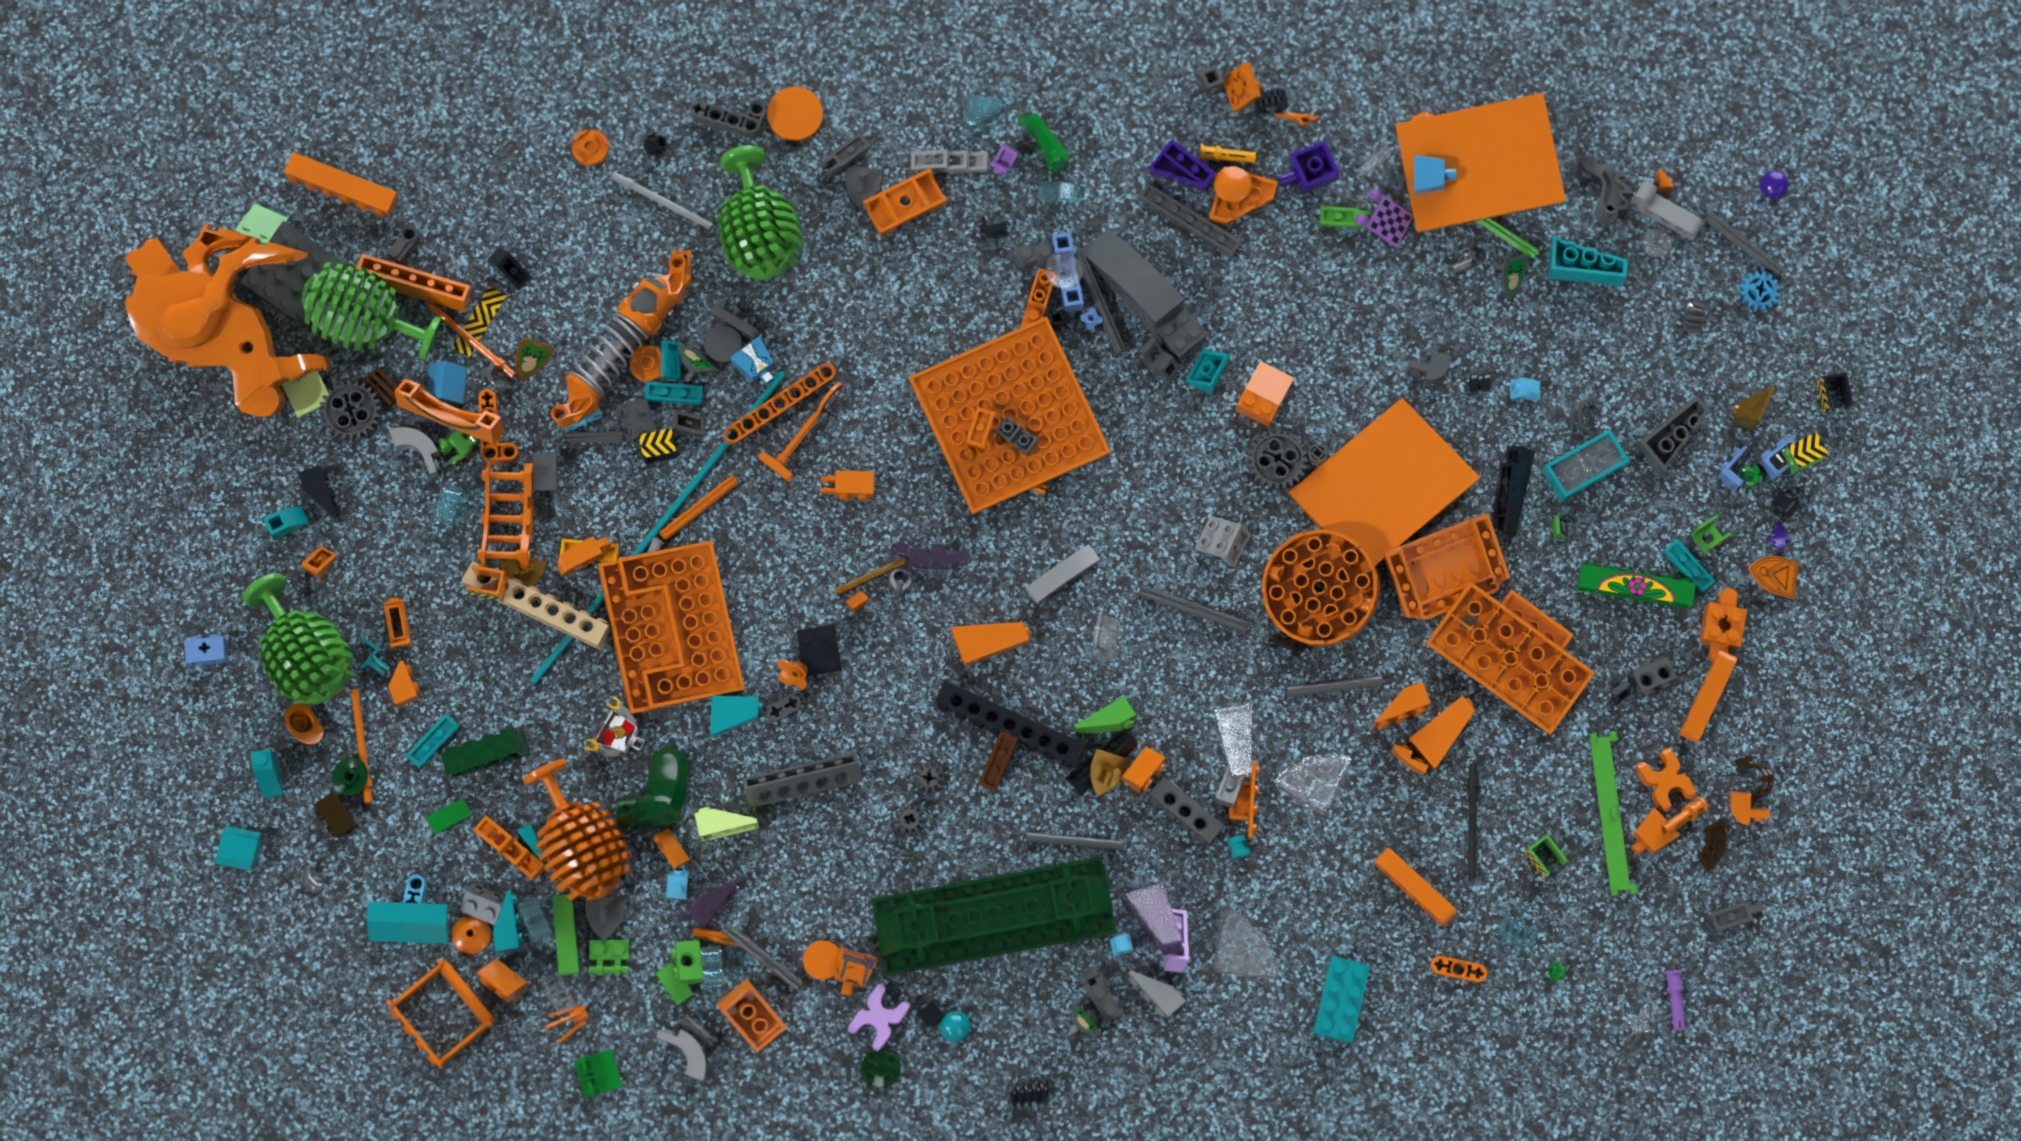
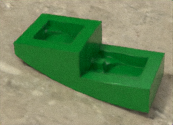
M462 798L426 817V820L434 835H437L452 828L453 825L470 818L472 814Z

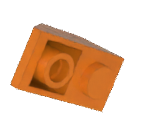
M403 660L398 663L388 686L394 703L398 708L419 700L418 693L421 692L417 682L413 683L411 676L414 674L409 664L406 665Z

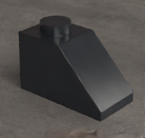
M499 247L487 259V263L518 290L532 277L509 252Z

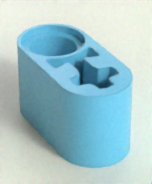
M420 875L409 877L403 903H412L413 900L417 903H424L427 882ZM416 880H421L422 886L417 890L413 889V883Z

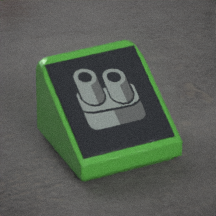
M1555 516L1552 520L1553 538H1568L1566 519Z

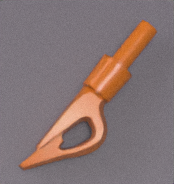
M1287 112V114L1275 113V117L1287 118L1290 121L1296 120L1301 126H1306L1320 118V116ZM1304 119L1309 120L1308 122H1302Z

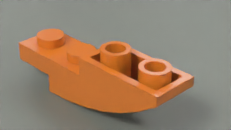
M1038 268L1020 328L1044 318L1056 273Z

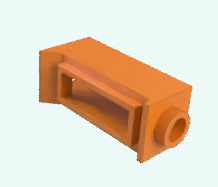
M390 598L387 600L388 602L383 603L390 647L393 651H397V647L404 645L412 648L405 603L402 599ZM399 608L404 635L395 638L390 609Z

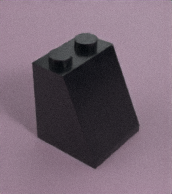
M834 624L796 630L801 662L808 668L806 677L842 671Z

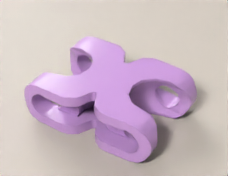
M879 984L867 999L870 1011H859L848 1027V1032L856 1034L865 1025L873 1026L877 1030L873 1049L877 1052L882 1049L891 1036V1029L888 1024H899L910 1008V1003L903 1001L894 1010L885 1009L881 1005V1000L886 990L882 984Z

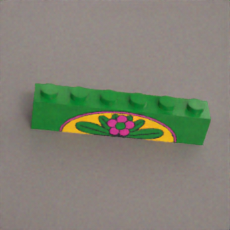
M1585 563L1578 570L1576 591L1690 609L1694 602L1696 583H1692L1691 580L1684 578L1674 580L1671 576L1667 575L1656 577L1649 572L1638 574L1630 569L1620 571L1615 570V567L1603 566L1602 568L1596 567L1594 563Z

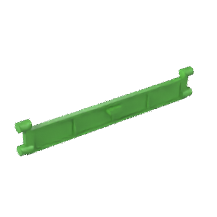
M1610 731L1609 737L1600 738L1597 737V733L1589 734L1611 897L1619 896V891L1630 890L1631 895L1639 894L1638 885L1629 883L1610 742L1618 741L1617 732Z

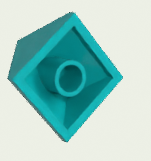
M1202 350L1185 382L1212 395L1229 363L1230 355Z

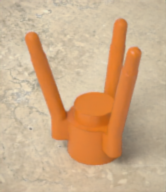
M575 1005L571 1008L549 1013L550 1017L569 1012L570 1015L544 1027L546 1030L571 1019L574 1024L578 1022L576 1026L556 1042L557 1044H560L580 1027L586 1025L585 1021L590 1018L584 1005L579 1007Z

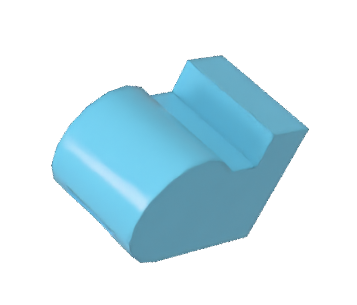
M1130 934L1110 939L1113 957L1133 952Z

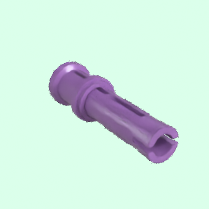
M1682 970L1664 971V975H1667L1668 984L1666 991L1670 993L1673 1030L1686 1029L1681 992L1684 990V987L1681 986L1680 977Z

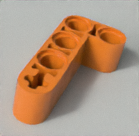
M491 389L482 390L478 397L479 413H483L486 410L499 416L498 400L495 393ZM487 397H491V399H489L490 407H488L486 403ZM500 438L494 445L481 440V454L486 463L491 462V465H505L516 463L519 460L520 454L515 444L500 443ZM508 450L515 451L513 456H505ZM490 451L496 452L493 458H487V453Z

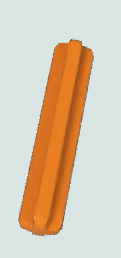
M697 927L693 929L692 937L695 939L740 947L722 932Z

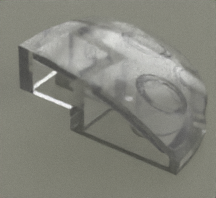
M1331 754L1316 758L1315 755L1300 759L1298 764L1286 767L1277 776L1274 784L1298 802L1327 816L1344 782L1352 759Z
M1225 910L1216 946L1213 972L1244 977L1276 978V961L1274 954L1270 953L1266 944L1268 940L1260 929H1255L1248 923L1246 917L1234 911Z

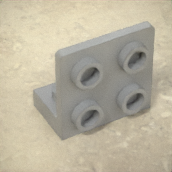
M1210 516L1195 549L1199 552L1220 557L1229 566L1236 567L1251 533L1242 524Z

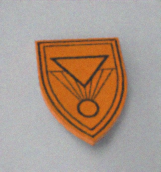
M1768 556L1758 559L1748 567L1753 579L1764 590L1775 595L1795 599L1798 571L1797 561L1778 556Z

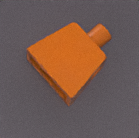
M1653 808L1633 833V836L1638 841L1631 848L1637 855H1640L1645 849L1650 854H1653L1675 840L1680 834L1675 830L1668 837L1663 836L1660 833L1659 827L1668 821L1656 808Z

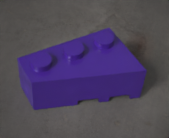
M1173 139L1170 140L1148 168L1149 173L1203 192L1207 190L1216 177V173Z

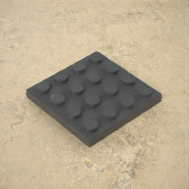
M282 221L268 242L307 252V258L290 262L289 265L282 263L281 265L252 266L240 284L304 327L306 325L304 322L305 310L301 297L305 283L314 273L320 274L326 262L332 263L331 268L335 270L337 263L339 264L341 260L285 221Z

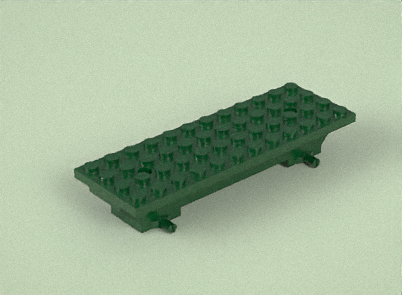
M1102 857L871 899L885 977L1117 934Z

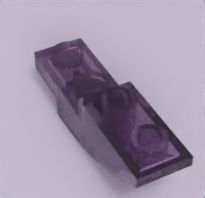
M903 542L893 543L891 555L908 559V567L917 569L943 570L959 567L969 562V555H966L965 551H951L943 545L932 546L930 553L922 547L910 548L908 544Z

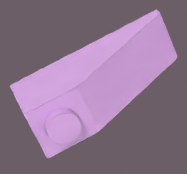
M1167 909L1163 952L1165 971L1183 973L1189 961L1187 910Z

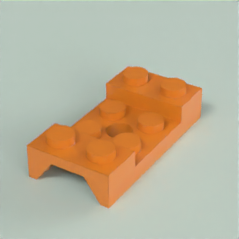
M929 168L864 200L863 205L880 237H883L897 230L898 226L928 211L933 212L947 205V198L940 191ZM904 197L909 198L911 201L907 206L900 203V200Z

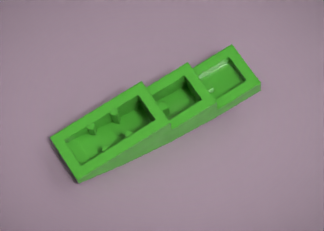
M569 894L553 896L556 948L560 976L579 974L573 900L566 897Z

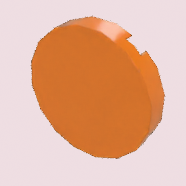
M583 130L573 139L572 153L580 164L588 167L596 166L607 158L609 143L605 135L600 131Z
M648 345L636 348L634 350L635 357L629 360V369L632 375L637 380L645 383L646 381L655 382L661 378V350L656 346Z
M820 940L807 947L803 955V964L811 977L817 980H827L834 976L838 949L836 945L829 941Z

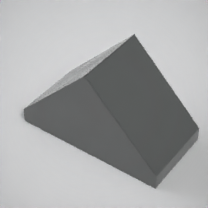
M676 409L673 410V434L676 436H703L704 417Z

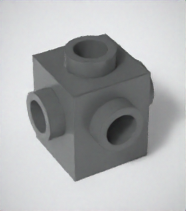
M1215 65L1211 68H1205L1199 73L1197 85L1201 92L1204 91L1206 96L1210 94L1213 96L1222 91L1225 78Z

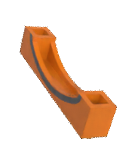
M406 378L394 391L399 407L494 445L504 433L501 416L486 410L483 413L460 410L432 396L421 387V384Z

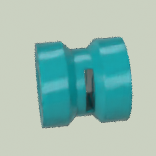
M1245 834L1227 840L1228 846L1233 849L1231 852L1232 859L1251 854L1250 848L1245 846L1247 841Z

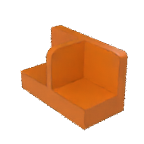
M977 406L965 447L971 445L984 449L995 412Z

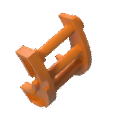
M487 462L486 469L482 470V481H485V512H482L481 516L484 532L482 547L478 549V560L481 561V567H486L487 559H516L520 561V569H528L531 553L528 549L529 543H532L534 498H530L532 497L533 463H525L524 471L521 470V472H491V462ZM492 479L520 480L524 482V492L492 493ZM492 501H521V503H524V509L520 515H491ZM491 522L520 523V525H523L522 534H519V536L490 535ZM489 543H519L521 545L520 550H517V552L488 551Z

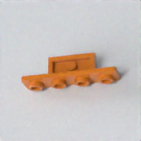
M1256 761L1251 762L1250 781H1243L1234 807H1229L1228 820L1248 821L1247 840H1251L1252 835H1256V824H1253V816H1257V804H1254V797H1258V785H1255V778H1259V766H1256Z

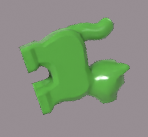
M456 430L448 438H440L438 440V449L442 452V456H445L454 447L459 454L454 456L452 464L457 465L458 461L471 453L473 447L478 443L477 438L471 435L469 438H465L466 433Z

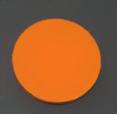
M788 87L776 93L770 100L767 108V119L771 130L783 140L800 142L809 139L819 130L823 119V109L820 100L811 91L802 87Z

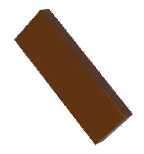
M1002 730L1000 731L979 780V785L992 791H997L1019 739L1018 737Z

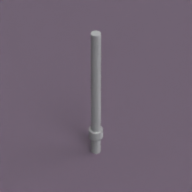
M613 172L611 178L623 184V187L629 190L633 189L709 230L712 228V222L635 183L634 179L626 178Z

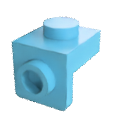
M1524 377L1512 380L1510 382V399L1540 400V381Z
M681 867L670 869L666 898L686 900L689 870Z

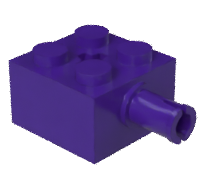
M1322 141L1290 154L1289 164L1292 171L1281 176L1279 175L1277 178L1278 182H1281V187L1293 182L1299 183L1303 194L1338 181L1340 172L1326 142Z

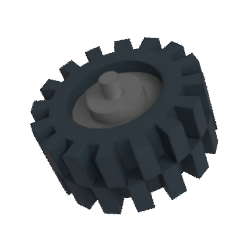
M1281 89L1260 92L1261 97L1254 101L1255 112L1258 115H1272V113L1283 112L1289 107L1286 91Z

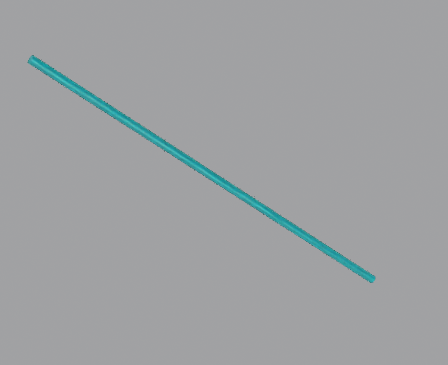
M779 372L745 415L766 402L787 376L784 372ZM749 421L743 422L744 428L749 423ZM731 431L728 435V438L731 440H735L737 437L734 431ZM723 441L631 556L642 554L652 542V538L659 534L730 445ZM603 591L586 610L591 616L604 601ZM566 635L529 680L534 685L538 683L573 640V637Z

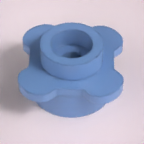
M1090 308L1089 312L1080 316V320L1085 322L1088 330H1093L1094 327L1103 322V318L1096 313L1097 310L1095 308Z

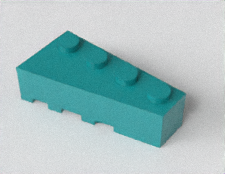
M1553 235L1549 250L1548 279L1623 287L1627 277L1626 259L1605 252L1600 253L1594 251V248L1588 246L1585 248L1576 245V242L1570 240L1567 242Z

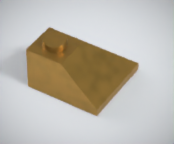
M1769 387L1742 400L1739 405L1736 404L1731 413L1734 416L1731 422L1753 431L1761 421L1775 388Z

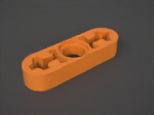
M1437 956L1430 962L1431 971L1437 975L1480 983L1487 977V969L1481 964L1444 956ZM1439 960H1441L1442 965L1448 966V962H1451V965L1449 967L1450 973H1447L1446 971L1448 968L1444 967L1440 970H1437V966H1434V963H1437ZM1455 964H1461L1464 967L1463 974L1457 975L1454 973L1453 967ZM1468 966H1471L1470 971H1476L1479 968L1483 976L1477 979L1475 974L1469 973V977H1466Z

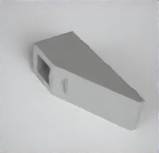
M1134 971L1128 973L1130 977L1128 979L1135 988L1138 986L1143 991L1141 995L1148 1003L1150 1001L1153 1002L1156 1006L1154 1008L1161 1017L1165 1016L1168 1019L1186 1002L1173 986Z

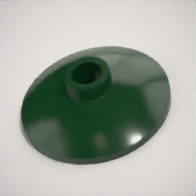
M355 757L341 760L332 772L334 789L345 796L359 793L366 785L368 779L366 765Z

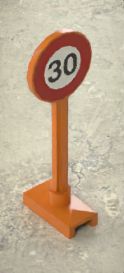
M838 382L829 390L819 404L816 413L807 420L782 453H779L774 459L762 451L758 456L759 460L790 483L794 476L784 465L787 463L789 456L816 424L819 416L825 413L838 398L843 389V384Z

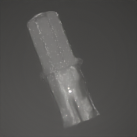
M1384 145L1376 154L1370 155L1371 158L1359 167L1363 175L1367 177L1375 168L1381 167V163L1393 153L1391 147Z

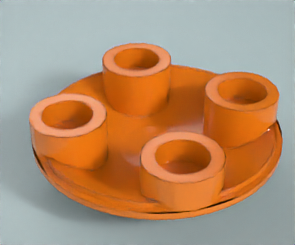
M1231 166L1220 170L1214 180L1215 193L1227 202L1239 203L1248 196L1251 190L1249 175L1239 167Z

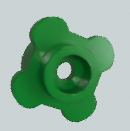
M1553 962L1549 967L1548 975L1550 976V981H1561L1564 978L1565 967L1561 965V962Z

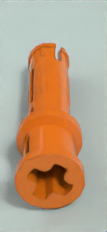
M1701 797L1695 798L1693 803L1685 805L1678 815L1659 827L1660 833L1668 837L1686 822L1696 820L1699 814H1704L1708 811L1707 802Z

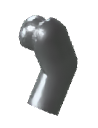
M305 867L304 886L311 893H321L324 885L322 882L318 883L314 879V868Z

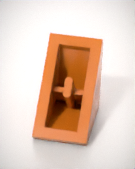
M320 546L302 562L301 566L307 573L323 580L335 561L337 554Z

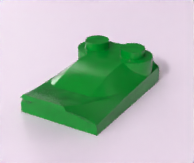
M1036 112L1029 116L1019 115L1018 123L1035 138L1038 148L1046 159L1045 166L1049 172L1059 173L1069 167L1070 155Z

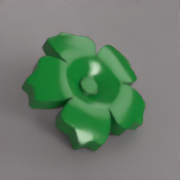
M1750 465L1742 467L1743 472L1740 473V478L1745 482V485L1754 487L1755 483L1762 481L1763 476L1759 474V466L1754 465L1752 469Z

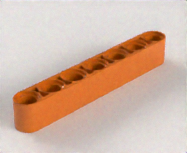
M825 363L760 405L724 431V442L728 445H735L829 383L835 376V368L831 364ZM821 370H829L831 376L828 378L824 377L821 374ZM806 380H813L815 387L809 388L806 385ZM797 390L800 394L799 398H793L790 395V391ZM781 400L784 403V407L779 409L774 405V402ZM759 411H766L768 413V418H760ZM750 421L753 428L745 429L743 422ZM734 431L737 434V439H729L727 433Z

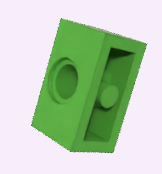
M699 940L675 942L673 948L670 949L671 960H674L675 967L672 969L673 979H676L677 985L701 983L703 971ZM681 960H689L691 966H684Z

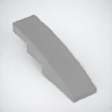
M947 149L911 152V170L923 172L930 168L932 172L941 173L988 172L989 153L987 151L969 153L967 150L949 152Z
M1088 544L1040 576L1025 589L1037 604L1063 588L1068 582L1081 575L1083 571L1098 563L1100 558Z

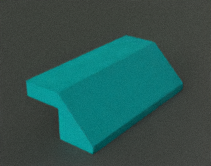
M368 902L367 926L369 941L448 944V904Z

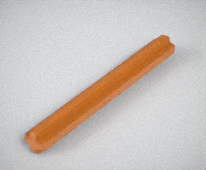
M731 475L666 526L660 531V536L665 541L733 489L738 485V480L735 476Z

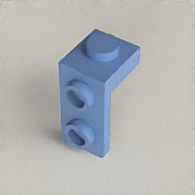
M1746 445L1742 449L1738 447L1731 454L1733 459L1730 462L1725 461L1719 468L1721 473L1717 477L1723 481V484L1728 489L1736 491L1743 483V480L1729 468L1748 448Z

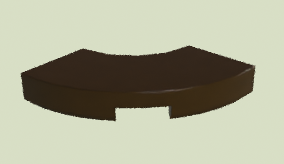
M1722 820L1703 829L1706 836L1705 845L1696 856L1705 872L1712 869L1723 856L1726 845V830Z

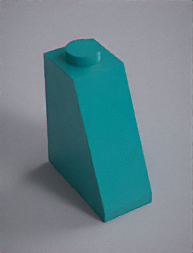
M712 696L711 737H718L759 720V714L763 712V703L759 702L758 697Z
M271 749L250 752L253 773L263 797L269 798L284 795L278 756Z

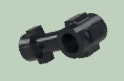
M1271 634L1267 644L1273 649L1276 646L1288 649L1293 656L1303 653L1304 650L1300 641L1291 643L1279 639L1278 634Z

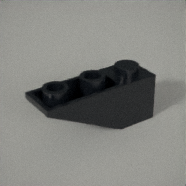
M318 465L298 472L304 492L339 523L341 511L338 504L334 505L333 498L336 497L333 488L328 487L327 481L330 479L327 471Z

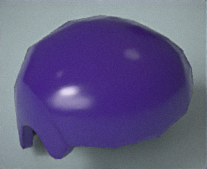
M1770 171L1761 178L1760 190L1763 195L1771 199L1784 197L1789 190V182L1784 173Z

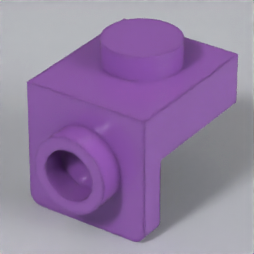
M1002 144L990 165L994 167L993 170L1001 175L1010 173L1020 153Z

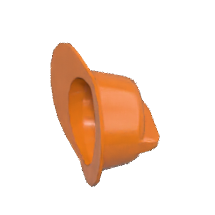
M296 703L287 708L285 721L286 728L290 734L304 744L312 745L321 741L323 737L322 725L308 706Z

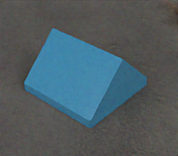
M448 361L429 364L426 391L446 404L463 405L467 367Z

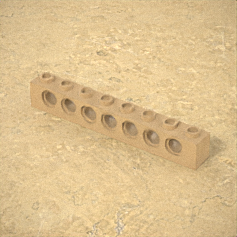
M472 561L462 579L464 586L497 592L499 578L491 577L488 583H482V579L486 576L475 574L471 569L472 565L481 567V561L478 563ZM515 577L512 579L508 578V587L503 601H495L601 650L611 631L607 621L599 617L596 620L590 617V613L582 609L579 612L573 609L574 606L564 601L562 604L556 601L557 598L547 593L545 596L539 593L540 590L530 585L528 588L522 585L523 582ZM518 593H525L522 599H516ZM535 601H542L539 607H533ZM552 609H559L556 615H550ZM569 617H576L573 623H567ZM588 624L593 625V628H592L591 631H589V632H585V631H584V627H585L586 625H588Z

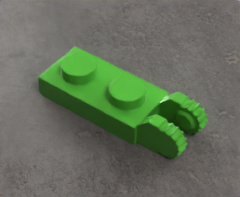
M1320 206L1319 226L1367 229L1357 224L1354 220L1360 214L1371 218L1372 212L1358 210L1357 208Z

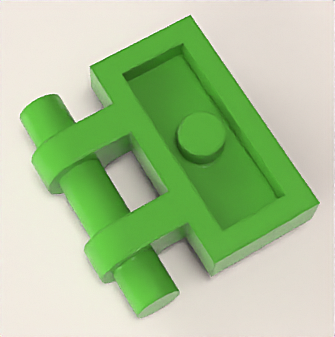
M589 940V960L597 961V966H589V974H597V976H603V974H614L615 976L628 974L629 966H621V961L629 960V940ZM604 961H615L614 966H603Z

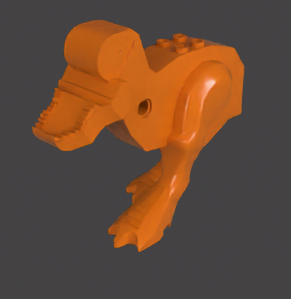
M204 223L197 239L183 251V257L188 264V271L155 276L131 270V274L136 275L137 279L132 296L127 295L125 299L128 317L137 339L163 356L168 357L170 362L178 364L187 362L186 366L195 369H202V366H227L233 374L235 404L241 412L258 417L276 416L283 411L286 404V396L281 389L282 384L288 380L300 381L308 373L315 372V370L323 371L324 369L325 371H331L330 360L327 356L318 354L277 357L271 332L260 309L240 302L232 292V288L238 273L244 268L247 269L259 265H281L282 263L289 265L290 262L307 258L308 253L271 242H266V246L260 244L261 239L220 227L218 232L213 231L214 225ZM222 250H234L219 257L220 265L214 274L209 266V258L214 253L221 252ZM250 344L253 345V350L251 352L249 351Z

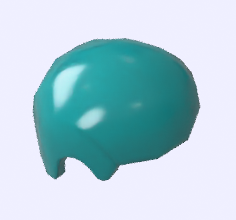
M951 1011L942 1018L939 1031L945 1040L957 1043L968 1035L971 1023L967 1015L961 1011Z

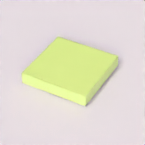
M317 370L308 373L300 381L289 380L282 384L298 418L321 408L319 403L325 402L322 396H329L327 388Z

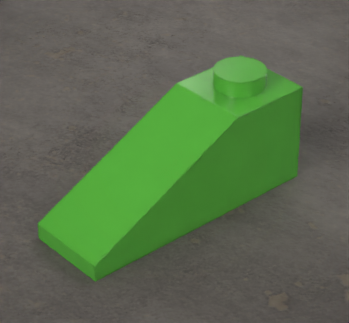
M1123 696L1074 726L1077 735L1116 732L1133 727L1135 722H1137V717Z

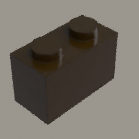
M334 791L314 804L317 808L315 811L316 815L321 821H326L328 826L325 828L332 837L335 835L340 839L359 826Z

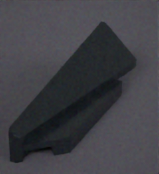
M1523 446L1507 447L1506 463H1500L1493 519L1504 530L1503 533L1511 537L1516 536L1535 455L1534 451Z

